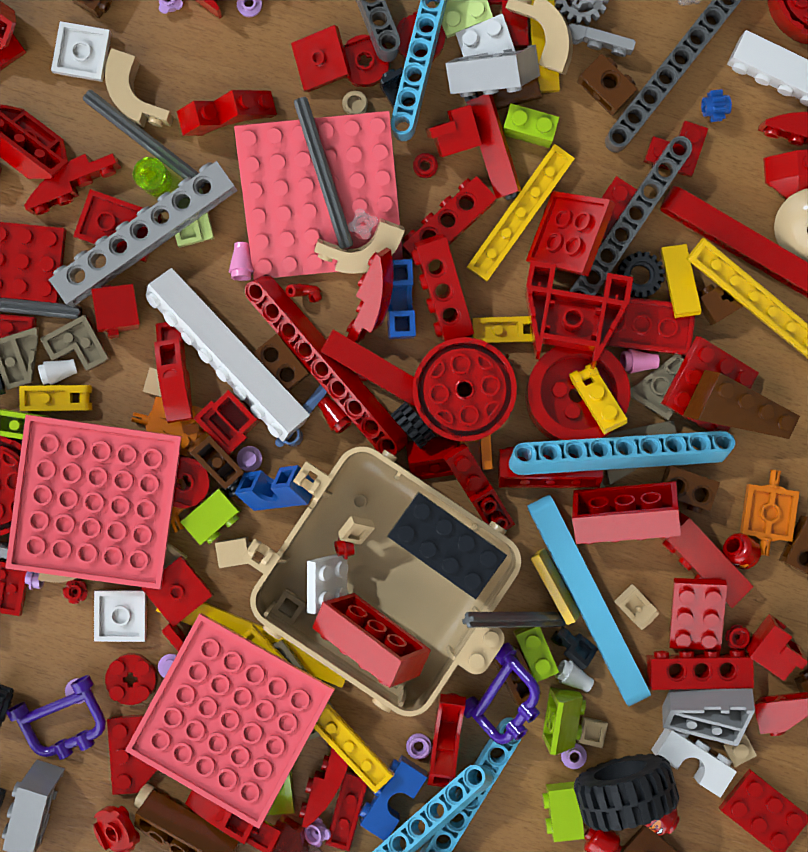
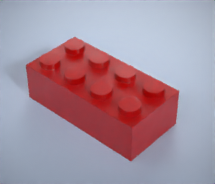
M676 482L573 490L572 522L576 544L681 536Z
M355 593L324 601L312 627L324 640L331 642L342 654L349 656L358 663L361 669L370 672L382 685L389 688L420 676L431 652L430 648Z

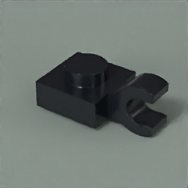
M563 626L559 632L555 631L551 637V640L556 645L566 648L563 654L582 670L588 667L598 651V648L582 634L578 633L573 636Z

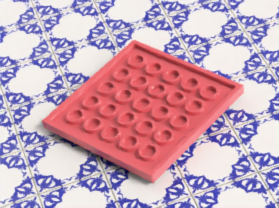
M389 111L314 118L353 241V245L348 249L362 247L372 239L380 218L400 225ZM299 119L235 125L234 130L249 248L254 271L253 279L255 280L264 275L277 278L339 272L335 271L337 260L333 259L332 262L325 261L318 257L319 253L314 252L318 238L338 246L339 244ZM400 242L395 253L392 255L393 260H403L402 242Z
M26 415L5 568L161 589L182 436Z
M200 613L125 751L259 829L335 688Z

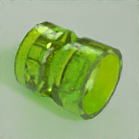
M142 158L134 166L133 179L148 195L154 197L161 196L171 188L172 176L169 170L157 158Z

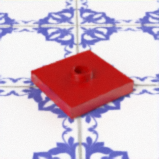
M330 26L291 43L305 92L313 91L351 75L338 26Z
M182 555L164 569L161 589L141 588L172 627L176 626L214 595Z

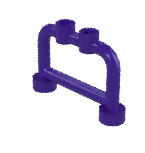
M510 643L503 644L495 656V659L503 666L481 700L478 701L475 696L468 698L464 710L466 718L473 717L487 735L501 745L508 744L513 739H521L528 731L523 725L525 721L530 723L540 714L535 707L540 698L539 685L535 678L515 658L516 650ZM513 670L527 685L530 695L527 701L519 706L516 717L507 724L506 732L501 734L485 717L484 713Z
M85 675L71 683L74 691L71 695L30 712L25 702H21L6 711L10 721H17L34 753L43 757L57 754L59 760L70 756L73 753V747L79 746L81 751L92 747L95 744L93 739L103 733L106 725L104 714L90 689L94 685L90 675ZM84 700L95 720V727L90 730L81 731L69 739L64 738L52 746L45 747L41 745L30 722Z

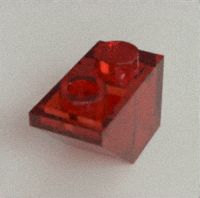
M282 814L274 825L283 830L273 852H310L308 842L304 836L305 828L287 815Z

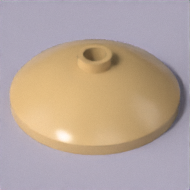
M808 188L794 193L785 200L777 212L774 223L775 237L779 246L808 262Z

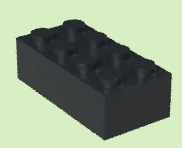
M419 491L387 535L388 538L475 600L507 557L506 553Z

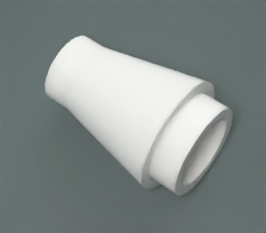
M74 359L43 361L42 365H38L43 385H53L78 373Z
M571 660L560 662L557 667L559 673L555 674V678L558 679L559 683L583 690L584 692L591 690L594 679L589 677Z

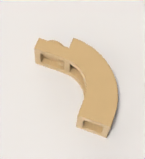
M508 0L506 8L510 12L536 20L543 27L545 46L539 65L566 75L572 59L573 40L569 25L563 15L547 0H535L533 5H531V0Z
M111 48L106 62L105 81L108 93L114 104L127 118L140 127H145L147 119L150 124L157 127H162L163 124L171 127L174 117L170 111L145 103L135 95L134 81L140 66L137 58Z
M380 218L372 239L364 246L354 249H341L338 245L318 238L314 252L319 253L318 257L325 261L332 262L333 259L337 260L335 271L351 274L368 272L370 257L375 252L379 253L386 247L391 249L393 255L401 242L405 229L403 226Z

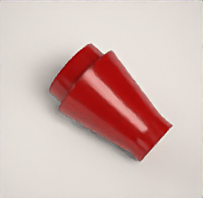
M329 396L318 403L317 406L320 408L331 431L340 434L353 423Z

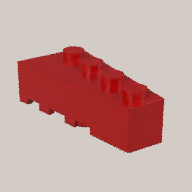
M679 512L681 536H674L672 538L661 537L662 545L671 554L675 553L680 558L678 562L687 571L692 570L696 574L694 579L726 580L727 593L725 604L733 608L754 586L689 517Z

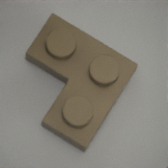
M83 315L40 338L52 361H56L76 351L85 370L90 371L111 360L87 315Z

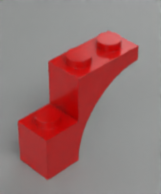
M231 90L215 101H192L176 111L183 136H203L213 130L234 123L272 118L277 115L272 93L268 90Z
M455 693L440 694L435 717L427 785L446 787L455 779L466 697Z

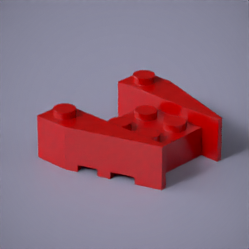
M531 260L525 295L535 358L540 360L542 344L593 352L590 369H594L627 310L633 277L607 273L603 297L552 289L556 264Z

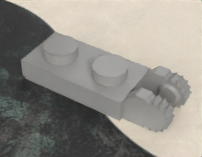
M569 24L573 44L575 45L585 42L587 47L591 49L601 50L603 47L612 50L611 53L620 57H625L626 54L631 55L634 50L636 41L579 24Z

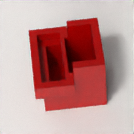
M471 105L447 111L448 122L425 128L427 137L434 138L439 157H445L482 145Z
M133 284L119 286L103 285L101 288L91 289L97 332L107 331L108 339L118 338L119 332L138 330L139 318Z
M231 390L224 393L216 402L210 401L193 418L228 455L248 438L246 434L261 421V419L253 415L246 403L238 399Z
M768 614L750 637L746 649L750 658L785 681L796 666L803 669L808 660L801 647L791 640L792 635L784 631L787 626L771 614Z

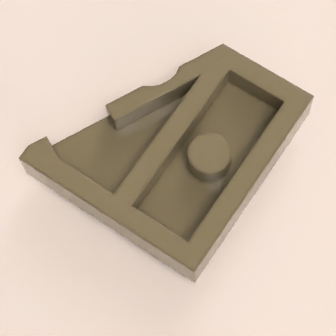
M38 327L0 338V373L7 390L33 381L39 337Z

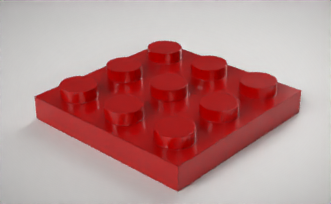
M552 191L526 261L528 263L532 260L556 264V270L589 276L616 203L609 199Z
M0 222V298L59 303L60 295L49 279L54 276L53 272L57 268L63 266L67 231L65 228Z
M696 336L661 404L683 416L705 370L722 373L751 389L759 372L704 338ZM683 416L708 432H728L730 429L729 426Z

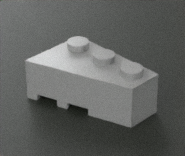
M36 760L21 782L17 781L12 792V797H15V800L7 812V818H10L2 833V838L5 839L2 850L7 852H36L38 850L50 817L51 801L56 799L58 793L54 789L59 779L63 776L65 768Z

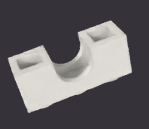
M665 728L651 751L655 755H661L666 758L670 765L677 770L685 759L697 758L699 760V768L693 778L700 785L721 798L737 772L731 766L732 761L720 753L718 756L713 755L709 752L711 748L699 739L696 743L688 738L690 734Z

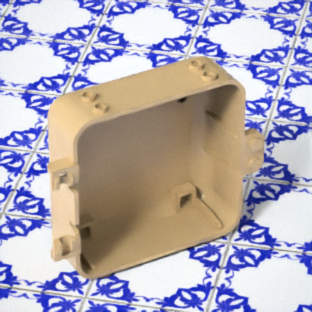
M371 447L352 448L341 456L329 475L306 461L293 482L305 488L315 497L285 540L283 546L276 553L262 542L254 539L241 558L263 573L251 593L250 605L252 612L257 620L264 624L263 629L268 634L277 639L285 638L373 697V703L388 713L392 710L403 716L422 714L432 705L457 665L472 674H481L487 670L503 646L504 634L500 628H468L467 625L463 624L462 619L465 618L466 612H493L519 573L521 567L520 552L517 546L504 535L506 533L504 528L493 521L487 524L395 462L397 457L387 450L380 453ZM309 471L318 475L313 483L306 479ZM418 491L506 553L507 557L476 600L387 537ZM351 516L372 520L375 529L362 545L353 543L355 554L347 559L348 594H357L431 649L420 676L391 688L382 685L370 672L361 669L357 662L349 656L342 654L331 642L324 640L312 628L318 614L307 613V561L336 554L334 542L338 541L339 530ZM256 551L265 556L261 562L253 558Z

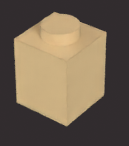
M248 537L215 543L219 568L248 564L241 559L252 543L249 542Z

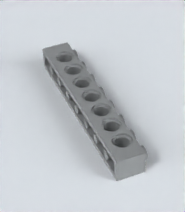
M216 161L213 164L209 162L199 169V174L193 178L187 177L178 184L179 188L172 193L168 191L162 194L157 199L158 202L152 207L146 206L136 214L137 217L135 219L118 225L115 229L116 232L111 236H103L95 242L96 246L88 252L84 250L74 257L75 261L68 266L63 265L53 272L54 276L49 281L65 304L74 307L91 295V289L101 288V286L114 279L237 192V189L219 163ZM202 184H211V189L207 194L199 193V188ZM182 198H190V204L187 208L180 209L178 207L179 201ZM163 212H168V221L159 224L158 216ZM141 227H147V236L141 239L138 238V230ZM122 241H126L127 249L125 252L117 253V245ZM100 256H105L106 264L102 268H97L96 260ZM84 270L85 279L77 283L75 275L77 272Z

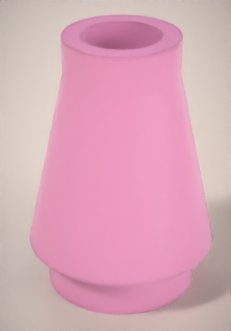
M236 242L234 243L229 273L233 280L248 281L254 272L249 243Z
M628 349L627 351H622L620 363L628 374L657 369L659 367V355Z

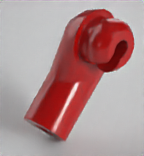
M290 284L285 290L288 297L308 296L311 303L322 300L321 289L315 285Z

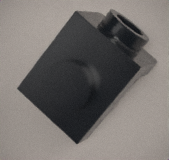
M402 68L387 71L380 80V88L393 110L403 73ZM407 98L402 104L408 106L415 102V100Z

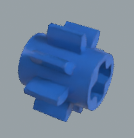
M723 89L710 90L707 93V97L702 98V114L704 117L710 116V122L722 121V119L726 118L725 114L731 113V98L729 95H723Z

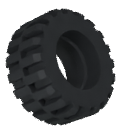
M636 754L635 756H623V758H615L605 763L602 762L579 774L574 783V791L582 819L588 827L597 831L600 829L602 831H621L626 828L632 829L639 825L650 824L652 821L659 820L664 815L670 814L677 807L679 801V794L670 762L661 755Z

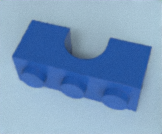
M412 259L393 260V290L387 311L388 339H411L416 336L415 310H413Z
M299 465L279 468L275 479L267 476L262 470L244 473L234 493L253 511L308 505L313 496L305 488L293 482L301 470ZM309 475L306 476V479L312 483L314 482Z
M401 755L398 761L394 759L389 766L394 776L376 793L373 792L375 797L372 802H366L359 813L361 816L360 826L383 841L391 835L400 821V813L392 809L388 803L390 797L396 793H404L414 799L428 778L425 769Z

